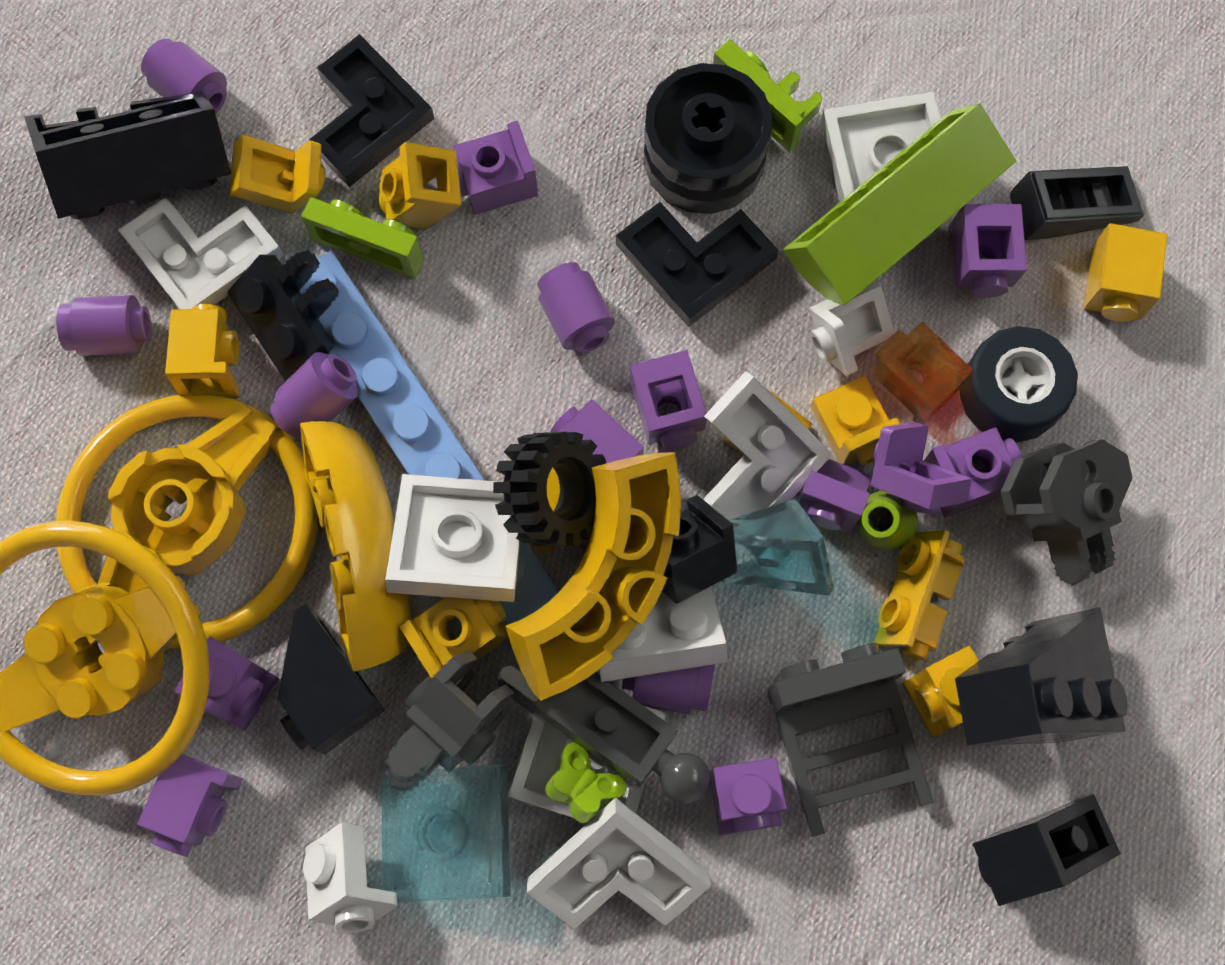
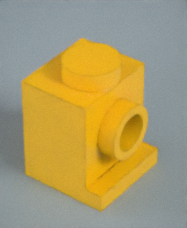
M404 142L399 146L400 156L382 169L379 185V205L386 214V219L400 222L407 227L428 229L462 205L456 150ZM435 177L438 191L428 189V182Z
M199 304L192 307V309H171L165 375L178 395L211 394L228 398H240V386L230 369V366H237L239 363V338L235 330L229 329L226 323L227 312L220 306Z
M444 597L414 620H408L399 626L427 673L432 678L452 657L469 650L479 660L509 638L507 630L502 624V621L506 619V613L499 601ZM455 617L462 623V632L457 639L447 625Z
M970 645L926 667L914 677L901 683L931 738L963 723L955 678L979 661Z

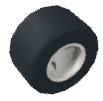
M1016 326L999 330L980 344L961 375L959 395L965 414L978 430L984 432L996 427L1002 440L1011 438L1018 443L1038 438L1054 426L1067 412L1076 396L1078 373L1071 354L1057 338L1040 329ZM1007 388H1009L1012 392L1016 393V396L1011 394L1007 390Z

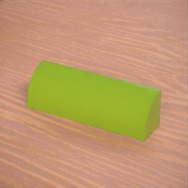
M980 103L952 110L787 245L783 252L801 276L814 289L837 304L846 305L1016 163L1017 160Z

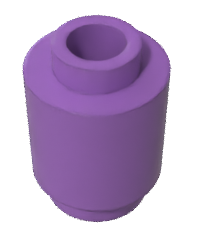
M161 39L155 42L145 53L141 63V71L147 77L149 87L159 95L169 97L204 92L212 104L215 114L222 108L227 96V80L225 75L185 43Z
M569 262L551 269L539 279L537 286L541 293L538 300L564 349H577L579 353H587L599 348L609 340L610 335L608 332L614 326L615 320L589 272L582 271L578 263Z
M134 295L75 298L71 304L60 305L57 311L56 326L61 347L65 351H76L80 356L138 354L142 349L143 342L149 341L151 338L152 322L150 312L146 306L140 307Z
M314 353L275 392V401L270 406L273 419L282 430L298 439H302L300 423L310 421L331 422L358 395V387L355 382L357 376L354 369L345 359L336 354Z
M715 664L625 678L622 681L621 689L633 691L632 698L643 706L690 715L691 709L706 711Z

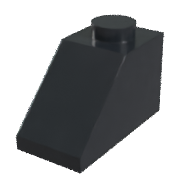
M305 603L294 611L277 697L288 714L280 719V722L287 734L301 750L310 745L314 751L326 755L383 713L385 709L358 671L353 672L347 655L318 614Z
M1094 794L1001 829L972 843L978 856L981 876L985 883L991 887L998 906L1065 887L1121 854Z

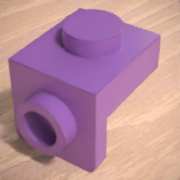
M914 422L883 427L874 450L875 464L870 486L904 499L903 506L905 508L924 514H936L940 512L941 507L967 502L972 478L923 460L928 426Z
M828 459L817 472L811 470L794 510L805 514L808 520L823 528L830 530L843 529L851 532L862 516L870 495L867 490L871 477L867 473Z

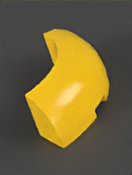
M337 422L300 423L307 482L314 499L321 527L326 526L331 553L333 557L340 556L341 558L339 561L330 562L340 639L353 672L368 669L389 662L405 651L409 645L408 640L399 627L406 621L412 620L409 594L387 593L385 581L395 523L392 508L372 449L356 430Z
M674 452L640 455L591 467L595 483V518L591 537L579 566L565 586L548 603L525 618L505 626L521 672L532 692L541 701L568 690L606 665L613 658L611 653L624 642L638 623L643 625L655 606L667 580V577L663 575L671 553L673 537L678 536L680 530V477Z

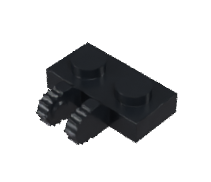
M309 250L296 253L289 260H286L284 265L280 263L276 255L260 254L227 292L285 382L314 353L328 354L336 346L319 321V318L331 306V302L335 301V298L339 296V290L333 281L330 282L327 278L310 285L308 289H305V293L301 294L300 289L308 282L320 264L314 253H311Z

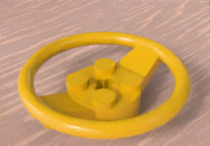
M182 394L167 396L144 403L122 414L104 427L87 444L67 475L58 502L56 521L81 522L85 498L95 475L109 456L135 434L158 423L177 418L208 417L223 420L187 445L177 444L178 448H163L153 453L145 450L138 453L119 470L108 493V500L112 503L111 520L114 526L112 530L139 542L154 553L174 575L181 573L185 576H194L201 573L207 566L212 565L231 548L241 527V520L246 513L245 502L238 491L269 451L272 450L283 465L293 491L295 521L292 539L281 566L262 591L245 605L228 615L202 623L206 641L210 636L222 643L249 631L267 619L293 592L310 562L316 542L319 517L305 474L303 452L292 436L282 430L270 416L246 403L219 395ZM187 500L185 512L179 518L168 521L172 517L166 512L168 505L172 501L177 504H183ZM57 547L63 574L73 593L97 585L87 566L83 548ZM107 556L98 584L103 582L112 583L111 587H119L128 593L148 587L136 573L122 563ZM178 637L166 649H180Z
M76 521L47 522L19 530L0 541V576L11 565L29 554L54 547H77L96 551L122 563L136 573L148 587L128 593L119 587H111L112 583L103 582L55 600L40 615L36 626L31 628L24 637L26 653L0 672V759L31 781L66 794L104 796L135 789L150 782L167 770L185 751L196 734L203 718L210 685V661L204 629L199 618L202 615L196 604H193L184 589L186 586L180 576H175L150 550L120 532L104 526ZM178 637L183 663V684L178 709L170 727L161 740L137 760L124 766L106 770L70 768L35 753L10 731L58 710L70 718H80L85 715L101 716L121 710L145 696L161 682L164 673H160L164 665V650ZM98 642L102 645L105 653L100 651Z

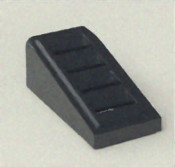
M1128 166L1029 171L1010 192L1011 203L1021 204L1024 240L1047 239L1106 228L1109 223L1117 225L1138 222L1144 216ZM1102 187H1108L1113 206L1107 205ZM1083 190H1085L1090 208H1087L1086 202L1082 193ZM1061 194L1063 196L1066 209H1063L1059 195Z

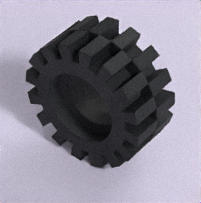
M567 431L533 433L517 438L519 444H510L504 451L511 460L499 461L496 472L505 475L504 482H493V493H503L504 501L495 504L498 515H510L503 526L509 533H518L517 540L522 543H532V545L577 546L582 544L581 540H590L596 503L595 483L591 467L607 463L603 454L592 455L597 445L591 439L582 440L583 434ZM552 467L557 473L560 484L559 500L554 511L547 498V480Z

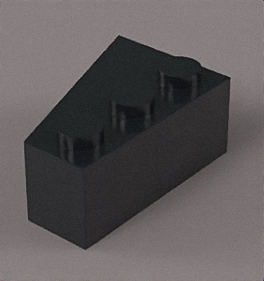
M204 92L132 101L130 111L105 117L98 116L96 107L77 109V121L45 125L42 114L24 116L58 219L67 216L73 219H88L101 214L106 206L126 201L130 204H145L160 198L164 191L180 187L190 190L203 189L217 183L219 177L230 175L231 170L215 110Z
M1100 607L1031 622L1025 626L1026 632L1023 635L1006 640L1003 643V650L987 654L955 678L967 746L1059 743L1126 732L1123 717L1127 713V697L1122 684L1114 676Z

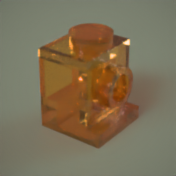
M922 321L908 335L898 330L885 341L875 354L880 359V362L873 376L914 415L912 420L924 425L960 392L974 370ZM913 369L920 372L923 376V383L918 381L908 370Z

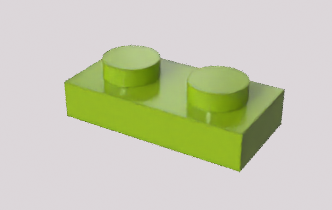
M310 197L301 215L311 239L320 244L416 279L424 262L418 237L415 236V233L409 227L400 222L385 219L383 223L364 217L357 208L344 201L332 200L329 204Z

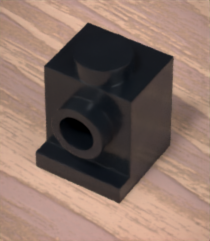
M698 495L687 499L688 510L680 515L679 535L673 537L671 553L663 575L667 577L662 592L675 604L737 573L733 524Z

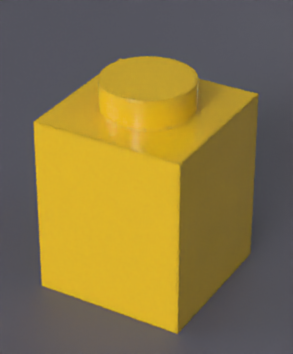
M1109 223L1091 248L1084 310L1101 312L1104 318L1117 322L1141 320L1161 297L1168 234Z

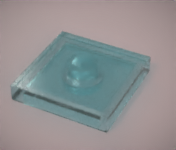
M507 766L454 768L450 773L445 769H435L424 781H419L418 787H413L412 791L406 790L405 793L403 790L394 787L390 788L387 775L381 773L382 890L397 893V902L511 897Z

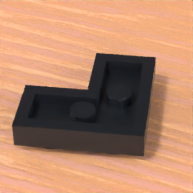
M360 34L317 67L322 81L348 106V109L309 140L321 144V158L348 187H351L398 149L399 146L435 119L432 107Z
M661 202L657 203L616 234L617 247L688 327L775 261L778 254V249L742 209L698 242L692 238Z

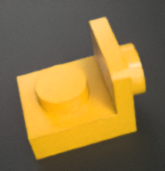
M866 376L813 398L810 404L839 463L844 465L859 460L862 466L875 463L874 450L879 441L882 428L901 424L898 417L891 420L888 419Z

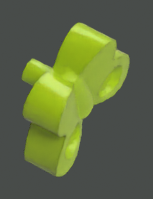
M572 742L567 744L559 756L557 772L553 774L546 784L545 791L552 800L568 803L572 816L578 822L587 823L591 821L598 809L605 808L614 798L620 801L626 793L627 785L624 779L616 774L596 773L593 771L587 750L578 743Z

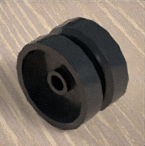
M699 63L677 69L657 85L646 107L643 164L650 185L666 202L686 212L713 214L736 207L754 192L764 173L772 126V112L762 89L748 75L727 65Z

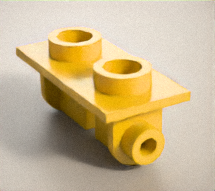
M949 531L915 532L914 536L900 550L897 559L898 572L890 596L881 606L878 615L879 628L874 643H877L878 646L904 647L903 653L905 655L923 661L927 659L929 651H936L948 611L930 603L932 595L943 600H952L966 560L961 555L963 546L956 541L948 539Z

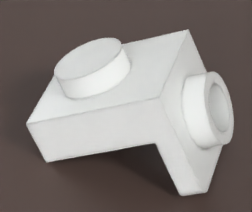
M875 281L846 305L837 304L827 299L809 308L815 330L810 331L809 335L817 356L824 364L830 362L846 376L858 371L854 358L855 355L896 336L882 287Z
M341 822L305 848L306 856L303 863V875L307 881L308 921L335 925V929L342 933H358L371 929L375 925L376 920L397 908V893L367 887L363 826Z

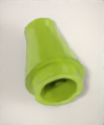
M882 490L877 491L868 497L862 516L857 522L858 529L864 540L873 547L882 550L897 549L904 546L914 536L918 525L917 512L903 506L904 499ZM880 508H887L893 515V524L888 530L882 532L880 528L875 527L873 516L879 513Z

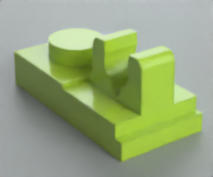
M729 39L714 52L713 64L727 65L748 75L762 89L772 112L771 137L790 153L798 145L801 129L819 113L822 95L815 92L806 101H795L791 94L798 89L801 78L796 72L789 73L776 84L770 78L766 66L756 54L751 51L744 52Z

